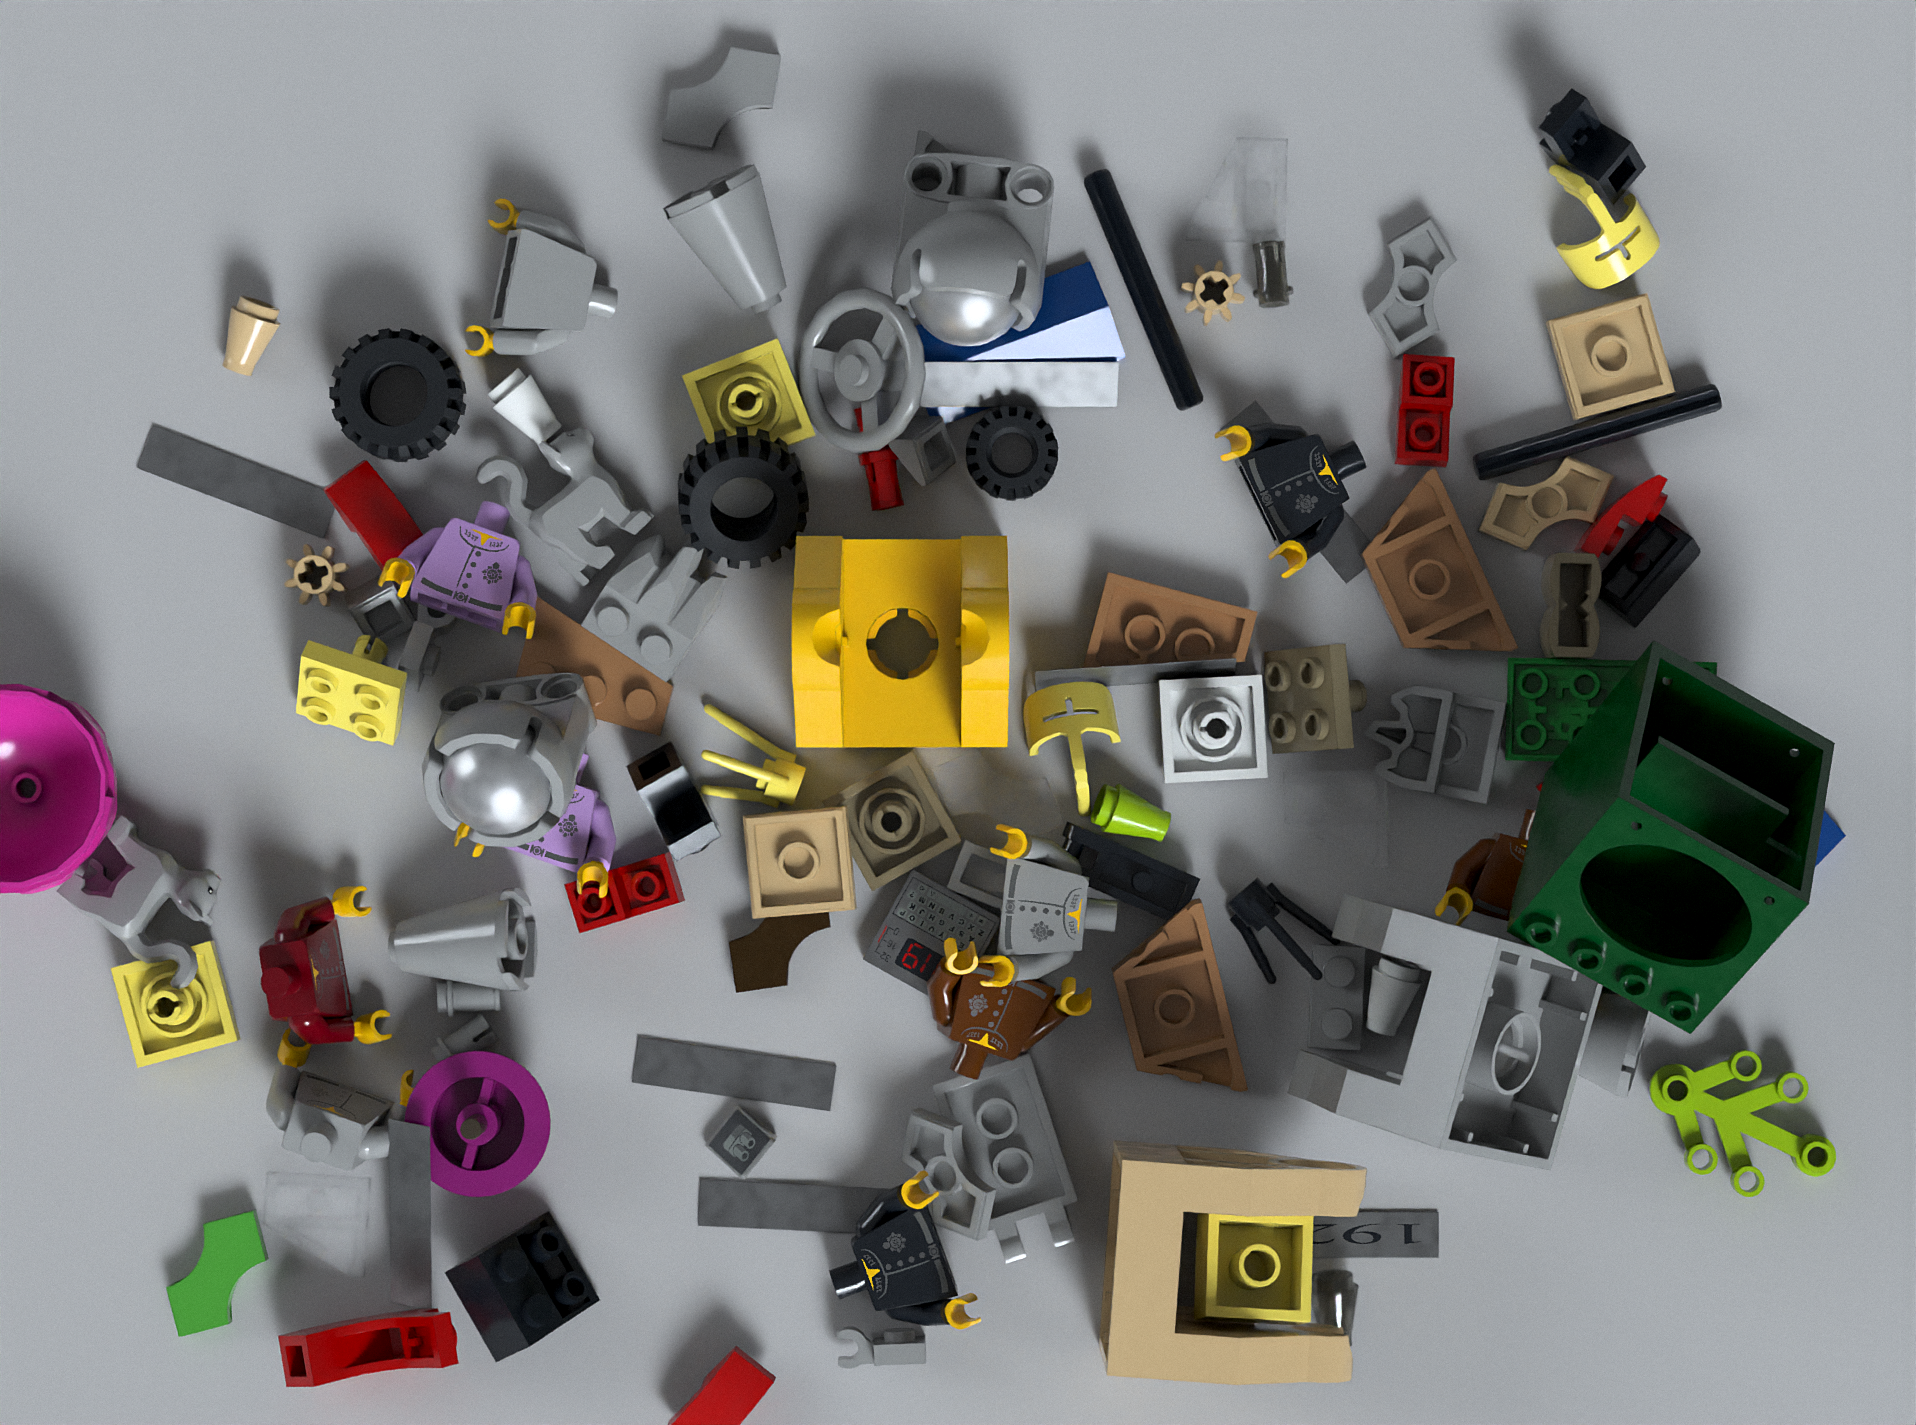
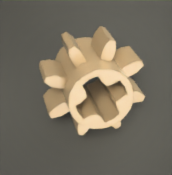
M1220 260L1214 266L1213 271L1206 273L1199 264L1195 265L1193 271L1198 279L1196 284L1186 282L1182 283L1180 288L1183 292L1192 294V301L1185 307V313H1190L1195 309L1203 313L1202 322L1204 326L1208 325L1212 315L1219 313L1223 320L1229 322L1232 319L1231 312L1227 307L1229 302L1241 304L1245 300L1243 295L1234 293L1233 285L1241 278L1240 273L1228 277L1222 273L1223 264ZM1208 281L1212 287L1221 284L1225 290L1220 297L1222 304L1217 305L1213 299L1206 302L1201 299L1200 296L1205 290V282Z
M305 544L303 545L305 557L299 561L293 559L286 560V563L294 568V578L287 580L284 585L288 588L299 587L303 591L299 598V603L302 605H307L313 595H317L321 604L329 607L331 606L330 593L334 590L347 592L348 590L344 584L340 583V573L347 571L350 568L349 564H335L331 561L335 553V548L327 546L321 556H318L311 545ZM314 563L318 567L328 569V575L321 578L323 586L321 588L316 584L306 582V576L313 573L312 564Z

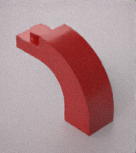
M438 1308L406 1310L360 1317L278 1336L286 1387H316L350 1377L381 1371L407 1368H444L459 1364L456 1350L457 1333L452 1324L450 1312H439Z

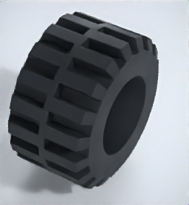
M390 328L378 330L379 334L372 337L368 334L358 339L360 343L354 349L348 347L342 354L345 360L341 367L335 365L332 373L336 380L334 387H329V398L334 401L335 408L331 410L335 420L342 426L341 431L359 448L383 460L389 459L395 462H408V459L414 458L421 460L429 457L428 453L435 449L440 451L447 445L445 440L450 434L455 435L460 428V425L457 424L460 415H465L466 404L463 402V394H466L465 382L461 380L459 375L461 371L456 362L433 340L423 334L422 336L416 334L412 330L401 328L400 331H392ZM396 366H408L418 371L427 384L426 404L421 413L407 424L401 426L385 424L372 412L370 405L372 386L376 379L386 370Z
M747 426L736 427V435L728 437L725 429L714 432L715 441L709 444L704 438L696 444V455L693 456L688 453L683 462L684 472L679 473L677 483L678 507L685 535L690 534L692 546L698 552L705 548L707 559L716 564L721 557L727 558L728 568L739 569L740 561H749L750 569L761 567V558L766 556L773 563L782 558V546L791 550L796 545L797 531L803 533L807 525L806 512H809V497L805 474L801 469L800 460L795 452L791 454L788 452V445L781 438L778 437L772 442L770 441L769 432L759 428L756 436L748 435ZM739 477H751L768 485L774 492V496L769 505L760 513L751 517L736 518L724 514L714 505L712 498L715 492L729 480Z

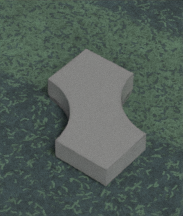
M730 47L724 64L709 80L691 88H670L662 141L713 150L720 132L733 118L750 110L773 109L781 55Z
M1432 216L1385 244L1392 261L1391 285L1383 301L1368 316L1394 358L1440 331L1433 310L1434 291L1441 275L1457 261V258Z
M922 1108L910 1110L900 1159L917 1172L927 1171L929 1175L923 1180L930 1194L938 1190L939 1196L932 1201V1222L937 1226L976 1241L986 1238L997 1189L983 1182L969 1165L962 1144L963 1124Z

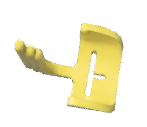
M1557 164L1549 168V173L1556 177L1558 183L1564 186L1567 193L1582 201L1602 229L1599 236L1577 245L1562 243L1556 247L1566 265L1581 283L1592 289L1609 287L1633 274L1653 257L1660 245L1659 236L1632 193L1623 198L1624 203L1629 206L1628 210L1619 221L1614 222L1599 196L1594 193L1592 187L1586 184L1581 176ZM1637 227L1632 236L1622 244L1628 253L1626 258L1620 249L1616 248L1610 253L1595 259L1596 256L1608 251L1625 239Z
M1070 682L1049 686L1031 694L1024 704L1023 719L1029 756L1038 755L1039 746L1051 738L1060 735L1068 737L1078 814L1081 817H1087L1091 814V805L1081 734L1085 731L1102 732L1110 736L1111 743L1121 742L1114 701L1107 687L1100 683ZM1066 700H1071L1073 712L1087 711L1097 713L1070 715L1044 722L1051 717L1067 714Z

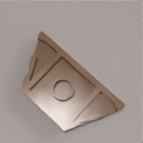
M1436 468L1431 469L1419 480L1363 550L1360 557L1402 648L1513 651L1518 648L1517 643Z
M1200 898L1194 899L1111 968L1137 1071L1156 1075L1171 1074L1185 1081L1201 1084V1081L1229 1086L1233 1091H1247L1248 1087L1203 904Z

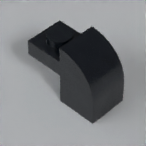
M1572 88L1560 102L1554 104L1549 109L1545 120L1538 127L1544 137L1539 144L1546 154L1557 165L1581 176L1586 184L1592 187L1594 193L1612 206L1646 168L1633 143L1602 124L1587 97Z
M671 741L626 766L638 794L655 819L665 844L676 862L689 854L703 851L712 841L721 837L717 827L719 824L710 806Z

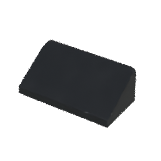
M1659 513L1653 522L1645 521L1601 572V588L1598 598L1628 624L1636 628L1695 561L1701 550L1692 536Z

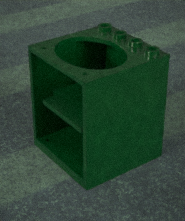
M1653 640L1545 773L1506 932L1691 1034L1809 905L1835 743Z

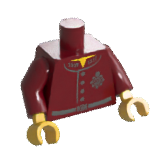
M364 886L340 887L334 892L332 900L325 896L286 909L278 920L273 932V938L262 944L259 948L262 969L261 988L266 994L269 1015L272 1020L288 1022L289 1027L308 1044L352 1042L354 1037H357L361 1043L369 1045L392 1037V1034L381 1035L375 1029V1020L390 1016V1013L386 1010H378L360 1015L356 1021H353L351 1018L353 1010L337 919L334 920L336 914L342 917H362L370 913L372 910L371 906L355 908L353 905L355 894L359 891L367 890Z

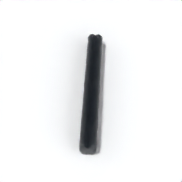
M1108 169L1095 171L1084 178V186L1176 407L1180 411L1188 410L1202 403L1203 394L1111 173Z
M1714 384L1695 388L1477 453L1473 456V466L1476 475L1482 481L1716 412L1722 408L1720 393Z

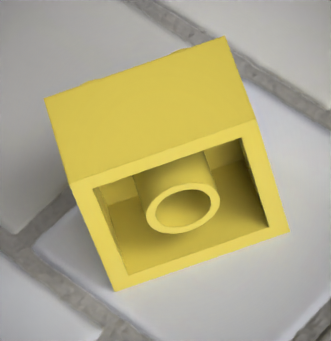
M1198 1213L1194 1320L1301 1325L1311 1322L1314 1216H1235Z

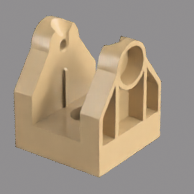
M1114 1140L1099 1348L1107 1376L1228 1385L1297 1382L1340 1383L1350 1381L1353 1372V1357L1349 1336L1344 1335L1342 1327L1319 1323L1279 1325L1194 1320V1307L1177 1306L1184 1212L1235 1216L1355 1217L1358 1214L1366 1188L1367 1168L1349 1163L1313 1160L1240 1149Z

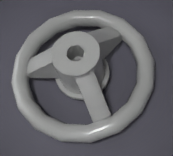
M867 287L842 291L817 310L803 334L797 361L799 393L810 422L828 442L853 453L880 450L906 430L919 408L926 379L924 346L913 319L901 306L894 304L891 296ZM866 308L884 316L871 342L864 339H854L847 342L840 350L821 347L834 321L847 311ZM818 369L834 373L837 387L843 396L851 401L861 402L863 432H854L841 427L828 413L819 391Z

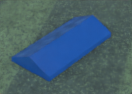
M1090 261L1044 278L1041 308L1033 323L1025 330L1017 331L1010 327L1005 334L986 344L958 346L936 338L922 324L916 326L924 346L925 362H1116L1126 358L1109 305ZM993 407L925 408L928 416H942L945 425Z

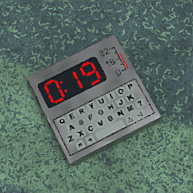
M912 869L863 960L928 996L927 982L940 960L945 956L944 941L947 938H955L957 949L963 951L968 948L971 941H974L977 956L981 957L1000 925V917Z

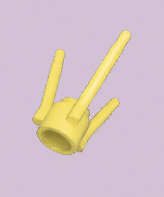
M706 704L704 706L705 713L776 760L773 761L765 758L763 766L760 768L723 754L703 750L701 756L704 760L756 778L755 787L764 791L703 785L701 792L705 795L761 802L775 808L778 807L779 802L792 806L806 767L794 763L796 754L778 748L730 715L711 704Z

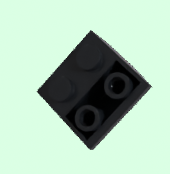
M550 1211L484 1247L445 1272L495 1362L530 1347L600 1301Z

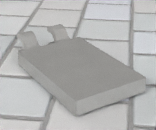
M1030 1053L1017 1057L1014 1061L1008 1060L982 1069L978 1080L960 1076L933 1085L932 1089L941 1116L963 1124L962 1144L965 1156L972 1170L983 1182L997 1189L988 1231L995 1229L1006 1264L1026 1257L1015 1224L1017 1221L1044 1213L1055 1247L1075 1241L1064 1206L1077 1202L1078 1198Z

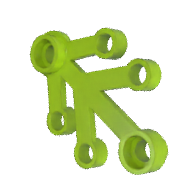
M1740 1049L1733 1052L1729 1059L1696 1071H1692L1687 1066L1681 1064L1662 1066L1653 1074L1650 1080L1649 1095L1655 1107L1666 1114L1673 1115L1686 1150L1684 1153V1163L1690 1171L1699 1175H1706L1711 1173L1718 1163L1716 1151L1711 1146L1704 1144L1694 1110L1714 1120L1732 1170L1730 1177L1731 1186L1742 1196L1754 1197L1758 1195L1764 1188L1765 1180L1762 1172L1752 1165L1741 1132L1791 1155L1794 1166L1809 1176H1822L1833 1168L1836 1162V1151L1833 1144L1827 1138L1818 1134H1805L1799 1137L1750 1114L1782 1101L1795 1104L1804 1100L1808 1094L1809 1087L1807 1080L1802 1075L1792 1071L1783 1072L1774 1082L1720 1100L1704 1092V1090L1733 1078L1741 1081L1756 1079L1762 1069V1063L1757 1054L1746 1049ZM1749 1056L1753 1061V1068L1748 1074L1741 1075L1736 1069V1063L1740 1057ZM1789 1078L1797 1079L1800 1086L1798 1093L1792 1097H1787L1783 1092V1084ZM1680 1080L1685 1087L1684 1094L1679 1099H1671L1667 1092L1668 1086L1671 1082ZM1814 1147H1821L1824 1151V1159L1819 1165L1813 1166L1808 1161V1153ZM1705 1149L1709 1154V1162L1703 1168H1696L1692 1162L1693 1154L1697 1150ZM1751 1171L1756 1177L1755 1185L1749 1190H1743L1739 1185V1178L1744 1172Z

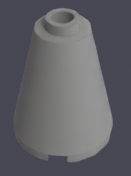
M749 164L708 182L707 186L694 193L690 191L666 205L663 210L667 220L741 310L751 307L754 314H757L780 303L782 299L779 292L784 290L787 285L760 173L754 164Z
M505 888L402 920L397 924L395 932H391L388 938L390 959L393 963L397 962L400 970L405 973L509 991L527 990L529 985L523 982L524 978L534 977L538 952L535 921H525L522 908L531 906L529 897L522 888Z
M1601 993L1578 1075L1616 1096L1627 1098L1645 1041L1643 1040L1646 1030L1644 1026L1645 1024L1649 1025L1651 1012L1619 994Z

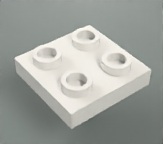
M1262 675L1158 681L1164 783L1268 778Z

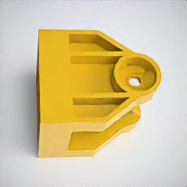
M796 536L792 594V682L796 747H1008L1009 588L1007 536H961V539H843V536ZM897 609H908V617L918 620L927 629L930 638L938 639L939 642L938 650H930L926 661L919 668L909 671L908 679L903 680L897 679V672L887 668L879 660L875 650H867V639H875L879 628L886 621L897 617Z

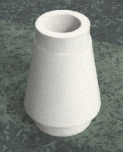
M519 368L487 394L495 403L492 408L530 439H533L538 445L542 441L545 442L562 426L556 419L555 414L532 375L530 374L526 377Z
M1381 956L1379 966H1373L1368 1019L1366 1022L1368 1029L1380 1034L1395 1036L1397 1027L1400 1026L1422 984V981L1418 978L1421 971L1418 965L1392 956Z

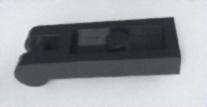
M1068 821L1061 836L1066 837L1062 848L1077 860H1079L1084 846L1098 851L1091 870L1082 867V875L1089 877L1088 887L1167 921L1191 902L1200 881L1198 877Z

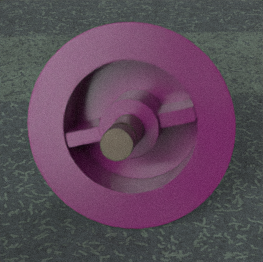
M489 1051L458 1053L431 1067L414 1087L405 1113V1122L430 1127L431 1181L447 1191L468 1197H486L500 1194L524 1181L541 1161L546 1151L551 1131L549 1105L535 1077L515 1060Z

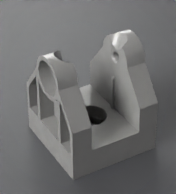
M1344 893L1332 934L1333 938L1416 963L1419 968L1432 972L1403 1075L1391 1071L1388 1073L1332 1056L1328 1058L1300 1049L1287 1093L1311 1102L1334 1114L1439 1149L1551 1171L1603 985L1534 947Z

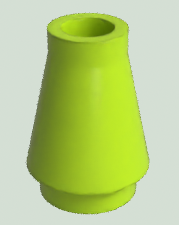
M1120 783L1115 787L1107 784L1101 787L1091 813V823L1101 826V832L1151 838L1159 842L1165 837L1171 821L1170 812L1156 807Z

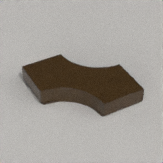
M829 912L766 917L759 927L750 934L729 941L736 993L787 986L789 963L794 951L809 935L831 927Z

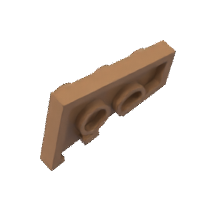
M1108 572L1082 668L1237 658L1236 662H1245L1258 612Z
M537 596L533 636L531 639L525 640L515 678L553 673L579 674L583 678L596 719L661 736L674 686L663 681Z

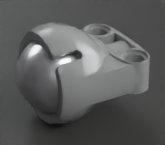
M921 153L912 157L904 170L891 283L894 304L901 306L911 318L917 317L923 327L933 336L952 345L978 346L995 340L1005 334L1010 327L1017 331L1029 328L1042 305L1054 196V180L1050 173L1038 165L1004 158L958 153ZM921 178H932L940 185L932 191H923L918 189L914 183ZM1024 189H1034L1042 194L1043 198L1037 202L1029 203L1020 199L1017 194Z
M576 673L540 674L477 683L459 687L448 692L440 701L442 714L421 766L425 796L439 821L453 831H456L461 822L469 826L467 837L485 846L517 847L539 840L566 813L576 786V776L588 735L597 726V720L583 678Z

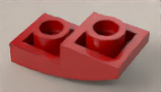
M1403 354L1397 411L1395 464L1446 468L1449 460L1450 412L1453 407L1455 357Z
M367 460L361 461L323 489L349 530L358 534L382 571L389 559L398 558L407 546L423 535L406 509Z
M1660 474L1634 486L1618 497L1596 518L1595 523L1590 525L1573 551L1575 553L1595 554L1597 559L1601 553L1609 556L1624 532L1623 528L1617 526L1620 520L1632 527L1643 524L1645 518L1651 522L1654 521L1667 500L1668 495L1661 491L1668 479Z
M670 852L609 870L608 892L603 898H599L600 883L595 880H590L583 884L582 894L577 892V880L564 884L579 934L685 901Z
M735 1346L704 1377L701 1388L669 1420L667 1425H740L769 1390L776 1377L738 1346Z

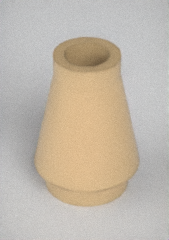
M240 296L237 306H231L226 353L222 366L236 373L252 376L256 363L281 324L277 321L280 309L255 298Z

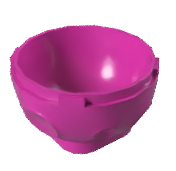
M0 684V893L33 894L58 886L70 879L79 866L101 844L116 816L117 776L105 732L86 709L78 703L65 700L51 691L23 684ZM27 778L32 779L36 784V792L30 798L25 797L21 792V784Z

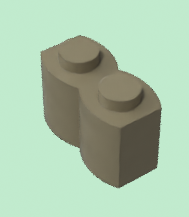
M1556 553L1550 555L1544 564L1541 575V591L1547 609L1540 623L1539 637L1541 648L1546 658L1588 659L1593 657L1600 638V623L1593 605L1600 593L1601 569L1595 554Z

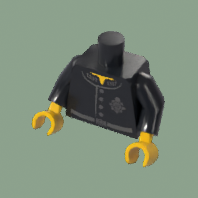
M1266 422L1248 427L1234 425L1218 431L1214 435L1215 439L1223 436L1231 443V452L1221 455L1220 458L1222 461L1237 458L1235 463L1276 546L1269 553L1268 558L1271 560L1277 555L1283 556L1287 560L1289 568L1281 576L1288 578L1303 568L1310 558L1327 547L1344 519L1342 504L1350 498L1341 480L1366 469L1362 453L1353 440L1327 452L1319 434L1309 436L1300 426Z
M923 1170L904 1184L876 1196L856 1222L857 1235L851 1239L856 1261L829 1270L839 1299L868 1290L875 1311L884 1310L891 1319L923 1326L951 1325L956 1329L962 1330L981 1322V1317L971 1318L964 1310L965 1304L974 1302L978 1298L976 1294L968 1293L956 1299H949L958 1296V1287L928 1208V1204L939 1196V1192L937 1190L932 1194H926L920 1189L919 1182L929 1175L927 1171Z

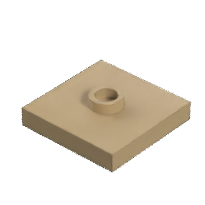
M1648 293L1565 315L1546 322L1573 421L1675 392Z
M847 806L743 815L753 919L857 909Z

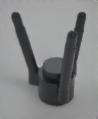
M1257 877L1227 905L1235 913L1229 920L1241 933L1265 979L1269 984H1275L1277 981L1250 925L1257 932L1266 926L1313 979L1321 980L1323 977L1322 972L1275 919L1281 912L1275 903L1333 945H1338L1341 940L1333 938V931L1285 897L1272 882L1266 887Z

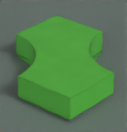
M256 1209L203 1224L204 1247L197 1265L188 1276L166 1287L179 1337L221 1327L232 1322L231 1301L237 1283L251 1267L269 1259Z

